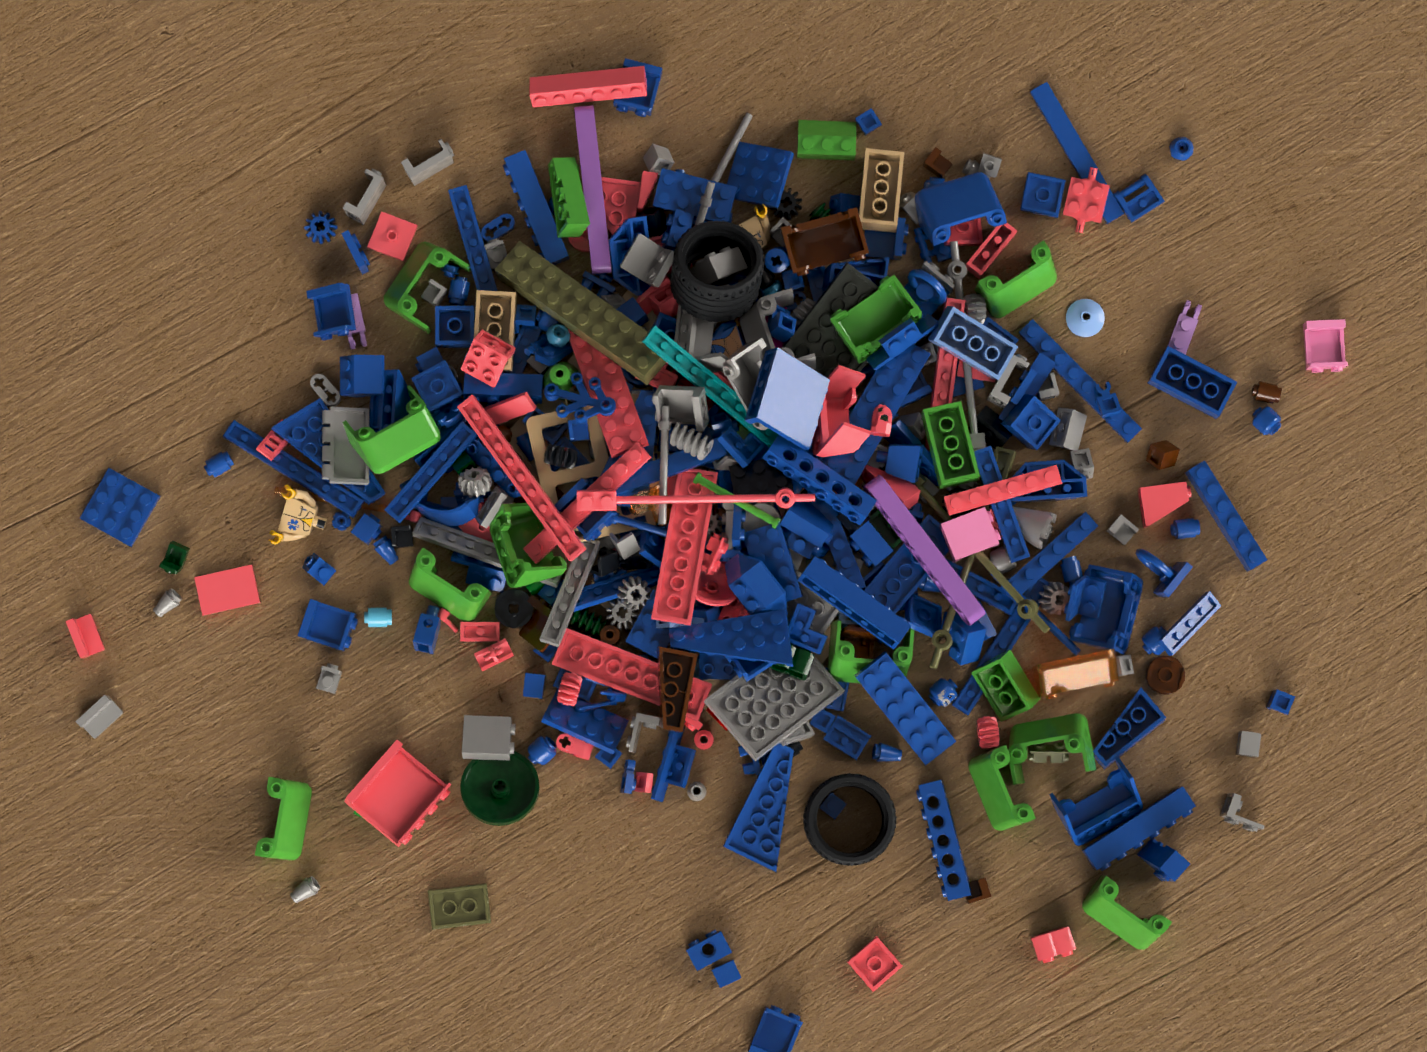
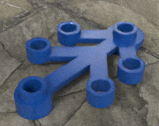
M579 372L573 373L570 377L572 384L576 386L579 394L561 390L553 383L547 384L544 388L545 398L549 401H555L558 398L574 401L570 405L560 404L556 407L557 416L560 418H565L568 414L575 411L574 417L576 422L583 423L586 419L599 413L603 416H610L616 409L614 399L605 396L601 388L600 379L597 377L589 380V387L595 391L598 399L590 397L583 384L582 375ZM586 406H592V407H593V408H591V409H589V410H587V411H584V410L581 409V408L586 407Z

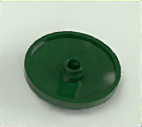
M514 751V754H510V761L473 759L465 768L460 783L461 797L469 813L479 821L495 826L510 825L527 816L534 808L540 790L539 778L535 767L525 756Z

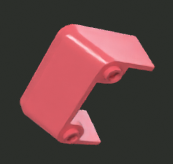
M838 365L827 377L830 379L823 402V409L818 419V426L813 436V455L823 458L854 453L870 436V430L852 425L849 421V408L857 401L856 387L866 377L864 373Z

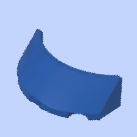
M411 479L401 483L400 488L403 489ZM427 492L415 506V509L426 519L452 527L463 525L478 515L480 497L473 496L469 498L467 496L465 501L458 503L457 508H451L427 501Z

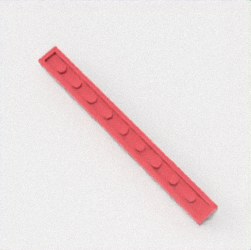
M474 395L469 396L457 408L567 559L573 561L586 550L585 546Z

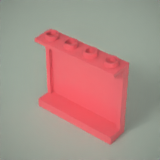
M396 740L347 795L344 802L396 846L400 847L402 843L406 845L413 837L411 833L415 828L419 830L426 822L424 820L426 815L429 814L431 816L438 808L436 804L439 800L444 801L449 796L451 784H445L403 749V744Z

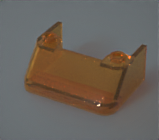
M1115 649L1050 661L1032 667L1037 694L1040 698L1045 696L1046 700L1057 698V694L1095 685L1103 684L1104 688L1116 686L1115 682L1119 681Z

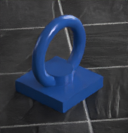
M913 269L908 273V283L904 288L922 311V318L928 314L932 316L938 307L946 302L950 292L935 277L921 269Z
M1137 549L1135 552L1137 558L1147 568L1160 576L1159 580L1161 583L1153 591L1158 597L1169 598L1193 568L1188 562H1176L1173 567H1168L1160 559L1144 549Z

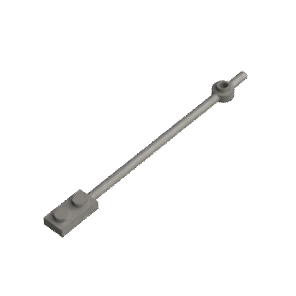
M958 241L950 242L952 262L947 268V275L954 280L956 299L964 300L962 279L967 273V267L960 261ZM959 267L961 269V272L956 273L954 271V268ZM963 362L970 438L973 450L977 451L986 447L985 434L978 433L971 366Z

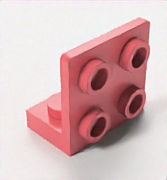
M481 330L473 339L461 370L494 388L500 379L507 361L514 354L516 348Z

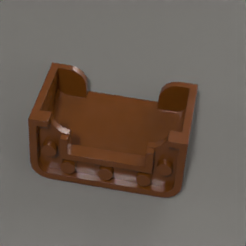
M857 207L848 209L843 213L839 212L819 219L798 223L796 226L788 225L781 227L793 274L797 273L798 276L809 274L808 270L839 261L854 258V261L865 259V254L869 253Z

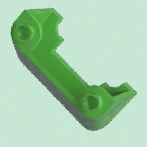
M1044 240L1033 247L1031 251L1033 261L1027 270L1005 284L994 275H989L977 283L975 292L984 297L986 309L994 318L1006 316L1055 284L1057 273L1050 249Z
M895 275L883 278L879 282L881 284L878 288L879 290L849 311L839 309L831 315L830 322L858 364L866 361L867 357L882 347L878 340L906 320L911 318L916 323L922 319V311Z
M527 503L502 504L490 523V534L510 588H518L562 575L567 569V564L563 557H554L552 551L536 564L523 550L544 529L543 524Z
M422 548L417 555L409 577L410 587L461 621H474L492 593L478 583L470 584L464 592L457 589L436 575L438 570L434 567L436 563L435 556L425 548Z
M1006 745L972 758L968 764L970 774L990 823L994 829L999 831L1007 830L1036 819L1032 808L1028 804L1013 805L999 769L1005 767L1010 762V754Z
M268 777V794L271 797L281 799L274 838L260 839L256 845L255 856L296 860L302 853L312 789L304 782Z
M1100 875L1083 900L1082 908L1084 912L1139 950L1148 948L1169 928L1172 922L1162 915H1153L1150 919H1139L1114 901L1119 892L1117 883L1108 876Z

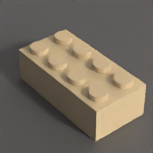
M866 148L859 217L863 230L896 233L904 152Z
M477 290L474 338L481 330H484L514 347L517 306L516 292ZM514 354L507 361L503 372L513 373Z

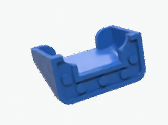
M982 172L924 188L915 195L919 226L933 246L946 242L951 235L950 227L983 216H986L988 224L994 227L1007 223L1005 212L987 175Z
M1089 564L1084 575L1107 581L1101 611L1098 619L1082 615L1080 623H1075L1070 628V640L1114 653L1125 654L1143 589V580L1133 573Z

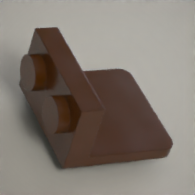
M531 595L527 602L537 610L532 615L530 621L520 630L519 635L539 652H544L550 644L541 642L540 636L553 606L549 609L548 606L550 604L543 598L536 599Z
M849 624L841 630L840 640L852 643L855 649L854 658L873 659L874 642L878 640L877 637L864 628H859V625Z

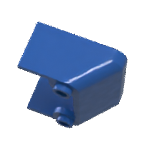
M1118 756L1115 757L1118 769L1109 774L1107 778L1108 786L1074 804L1071 799L1058 801L1053 793L1049 794L1058 816L1075 845L1081 846L1139 814L1143 809V803L1135 781Z

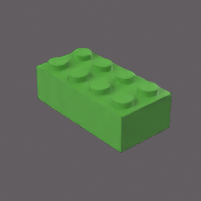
M961 401L923 409L921 417L939 489L978 481L980 474Z

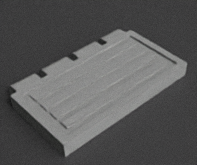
M330 407L329 410H323L322 425H328L329 427H322V443L329 444V446H322V462L329 464L322 465V479L329 480L330 484L368 485L369 466L349 443L342 422L346 420L354 431L362 427H369V408Z

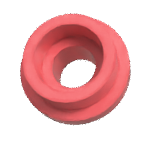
M707 730L697 732L694 737L695 745L702 750L710 748L714 741L713 735ZM706 736L708 738L707 743H701L700 738Z

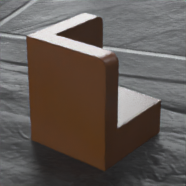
M935 147L924 161L923 167L938 178H943L951 168L952 163L941 155V150Z
M1167 440L1150 444L1146 461L1159 470L1175 466L1180 449Z
M986 878L969 882L972 895L966 896L968 904L991 897Z

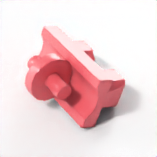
M505 638L474 653V656L483 672L513 657L514 654Z

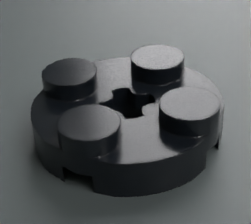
M510 589L498 596L494 609L495 616L502 625L515 629L526 625L530 621L534 607L527 602L530 598L528 594L522 590ZM510 604H518L519 607L517 609L519 612L511 614L509 612L511 609L509 607Z

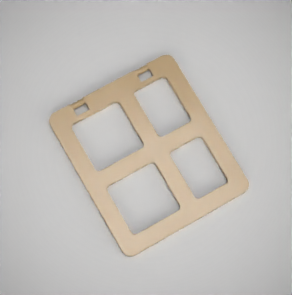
M633 393L631 397L635 404L639 395ZM586 406V407H583V408H581V409L584 410V411H587V410H589V409H591V408H593V407H592V406ZM556 411L532 416L526 422L540 486L554 505L558 502L556 486L579 481L581 478H599L609 459L604 436L596 415L588 418L587 423L595 461L572 469L555 472L551 470L549 464L544 462L546 447L542 430L565 424L568 420H575V411L568 414L565 418L558 417ZM660 480L649 485V496H659ZM652 504L651 510L626 516L622 514L620 506H617L616 512L620 513L619 515L631 519L645 516L647 521L645 523L658 525L659 504ZM612 523L600 531L601 535L598 538L609 536L610 533L615 535L636 530L637 528L620 523ZM583 537L579 538L581 542L588 541Z

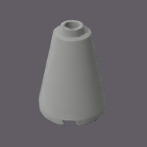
M1012 506L1024 540L1037 549L1042 550V547L1046 546L1053 531L1051 529V522L1055 524L1057 515L1052 512Z

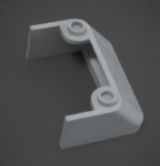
M678 305L674 341L712 373L723 371V362L728 357L721 352L711 353L714 322L693 317V315L688 314L687 311Z
M792 288L761 297L739 319L746 344L763 338L767 346L762 350V354H765L767 350L775 348L765 316L773 314L776 311L777 305L786 307L794 304ZM787 347L780 348L795 358L791 349ZM814 353L796 358L810 368L816 369Z

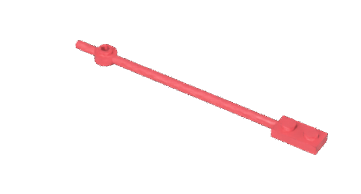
M786 487L779 489L776 494L617 496L616 490H577V511H617V504L776 502L779 507L786 509L793 506L795 502H815V494H794L790 488ZM788 496L789 500L787 502L782 501V497Z

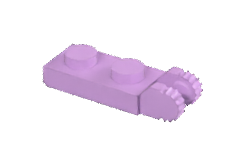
M357 293L351 294L356 330L350 331L349 335H347L351 350L356 349V343L353 338L354 334L360 333L361 344L363 347L367 346L366 329Z
M1186 300L1183 310L1178 316L1168 343L1169 347L1185 355L1202 305L1198 304L1194 310L1193 317L1186 316L1191 305L1189 300Z

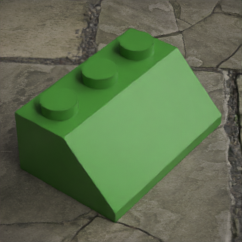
M798 120L797 158L855 161L856 122Z
M1010 649L996 655L971 672L1001 722L1031 709L1040 700V697Z

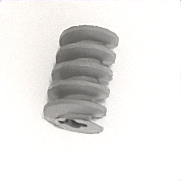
M679 421L674 426L670 435L671 446L677 445L679 450L683 449L685 453H690L693 457L697 456L698 460L705 459L713 447L714 439L708 443V436L706 435L701 439V432L694 436L695 429L692 428L687 432L688 426L685 425L681 429V422Z

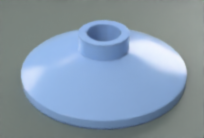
M1091 299L1075 301L1070 305L1066 313L1068 328L1072 333L1080 337H1090L1097 334L1103 327L1105 320L1103 309L1097 302ZM1085 313L1088 314V315H1089V319H1088V320H1084V319H1083V314H1085Z

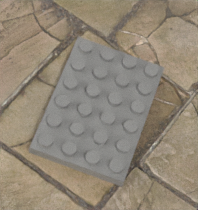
M793 644L795 648H802L800 646ZM814 656L806 680L794 678L769 667L748 682H746L743 676L739 678L736 675L706 698L704 703L753 760L757 761L842 695L845 690Z

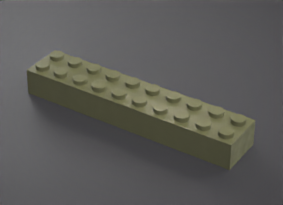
M521 241L516 244L495 268L500 281L549 314L560 324L564 325L644 384L648 385L667 363L641 342L648 331Z

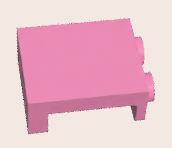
M1345 319L1306 321L1303 324L1306 370H1312V373L1323 372V369H1331V372H1340L1348 366V362L1345 360L1344 345Z
M985 507L940 524V529L953 562L999 545L998 540H1001L1000 534L997 529H993L991 524L993 522L992 514L990 511H986Z

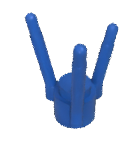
M585 678V680H588V681H591V682H594V683L603 685V684H601V683H598V682H595V681L590 680V679H588V678ZM610 687L607 691H600V694L606 695L609 701L580 706L579 710L617 705V702H624L626 700L627 694Z

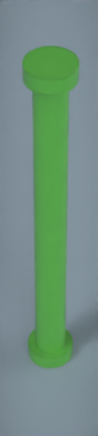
M699 472L693 480V483H699L718 495H734L702 477V474ZM748 502L734 503L771 524L774 529L780 523L781 519L779 517L775 518Z

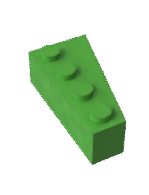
M575 157L552 158L548 164L557 237H580L589 226L590 221L579 177V166L576 164Z

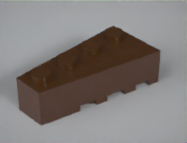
M657 647L661 729L683 732L698 654Z

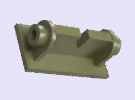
M1041 743L1028 746L1030 751L1029 761L1033 763H1047V756H1050V763H1065V761L1069 760L1068 754L1070 752L1066 749L1064 743Z

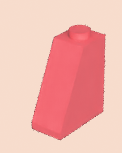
M1187 482L1148 486L1138 489L1143 528L1149 527L1189 501L1191 488L1187 486Z

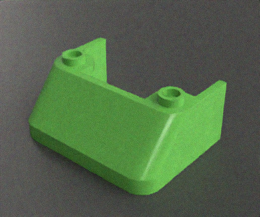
M421 242L417 245L385 293L384 303L387 308L430 334L429 326L413 317L417 310V302L409 294L430 263L436 267H444L451 261L468 273L471 272L470 265L444 248L430 242Z
M410 385L407 386L411 401L406 405L409 415L382 430L375 432L370 427H362L354 431L346 420L342 422L349 443L376 474H381L437 444L441 439L440 431L425 402Z
M833 621L830 632L828 672L837 682L860 684L854 675L874 659L854 658L855 649L852 643L840 640L841 621ZM911 628L903 637V645L896 648L892 654V660L905 677L907 676L913 655L914 630Z
M1075 713L1014 725L1010 730L1008 746L1013 785L1025 783L1021 763L1028 757L1027 746L1064 739L1065 747L1070 753L1082 752L1086 772L1097 770L1087 718L1083 714Z

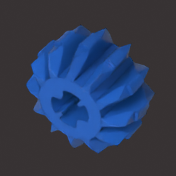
M322 211L318 212V217L312 213L313 220L306 219V222L310 225L304 226V229L309 231L306 236L308 238L312 237L313 243L319 239V243L323 244L325 238L327 242H331L329 236H336V233L332 230L338 229V226L334 224L335 218H330V213L328 212L324 217ZM321 224H323L325 229L323 231L320 229L319 231L317 226H322Z

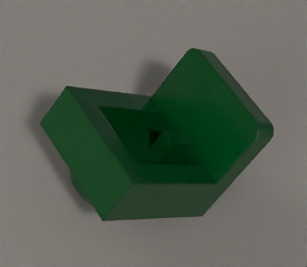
M172 540L159 567L163 568L167 573L177 574L183 569L190 548Z

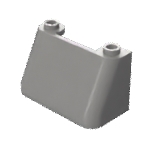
M763 338L743 345L724 361L722 365L723 373L727 376L746 411L748 410L760 371L761 360L764 357L762 350L767 346ZM759 422L753 423L757 429H768Z

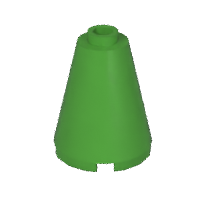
M557 362L546 369L543 375V387L545 388L547 384L553 383L559 389L569 391L573 385L570 377L573 373L579 371L571 363Z

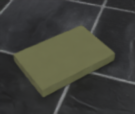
M487 883L428 890L432 930L491 923Z

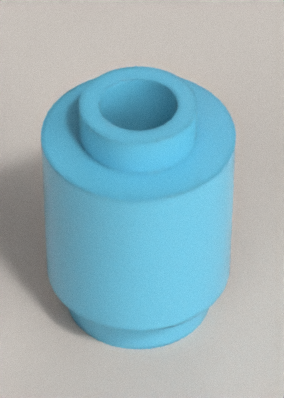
M387 607L368 608V612H364V623H368V627H387V625H392V609H387Z

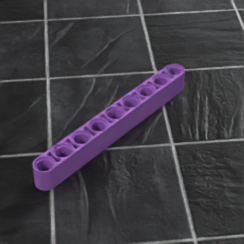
M594 106L574 107L583 194L590 221L587 232L592 274L611 273Z
M877 475L863 486L864 491L877 500L875 503L877 509L968 626H971L986 614L984 608L881 475Z

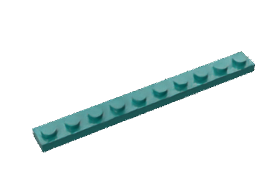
M652 326L641 342L693 385L705 387V393L710 399L770 447L779 434L769 428L766 430L757 429L753 424L744 421L747 411L736 392L657 326Z

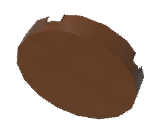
M1160 656L1149 663L1146 669V680L1153 691L1168 695L1182 687L1185 681V670L1178 659L1172 656Z

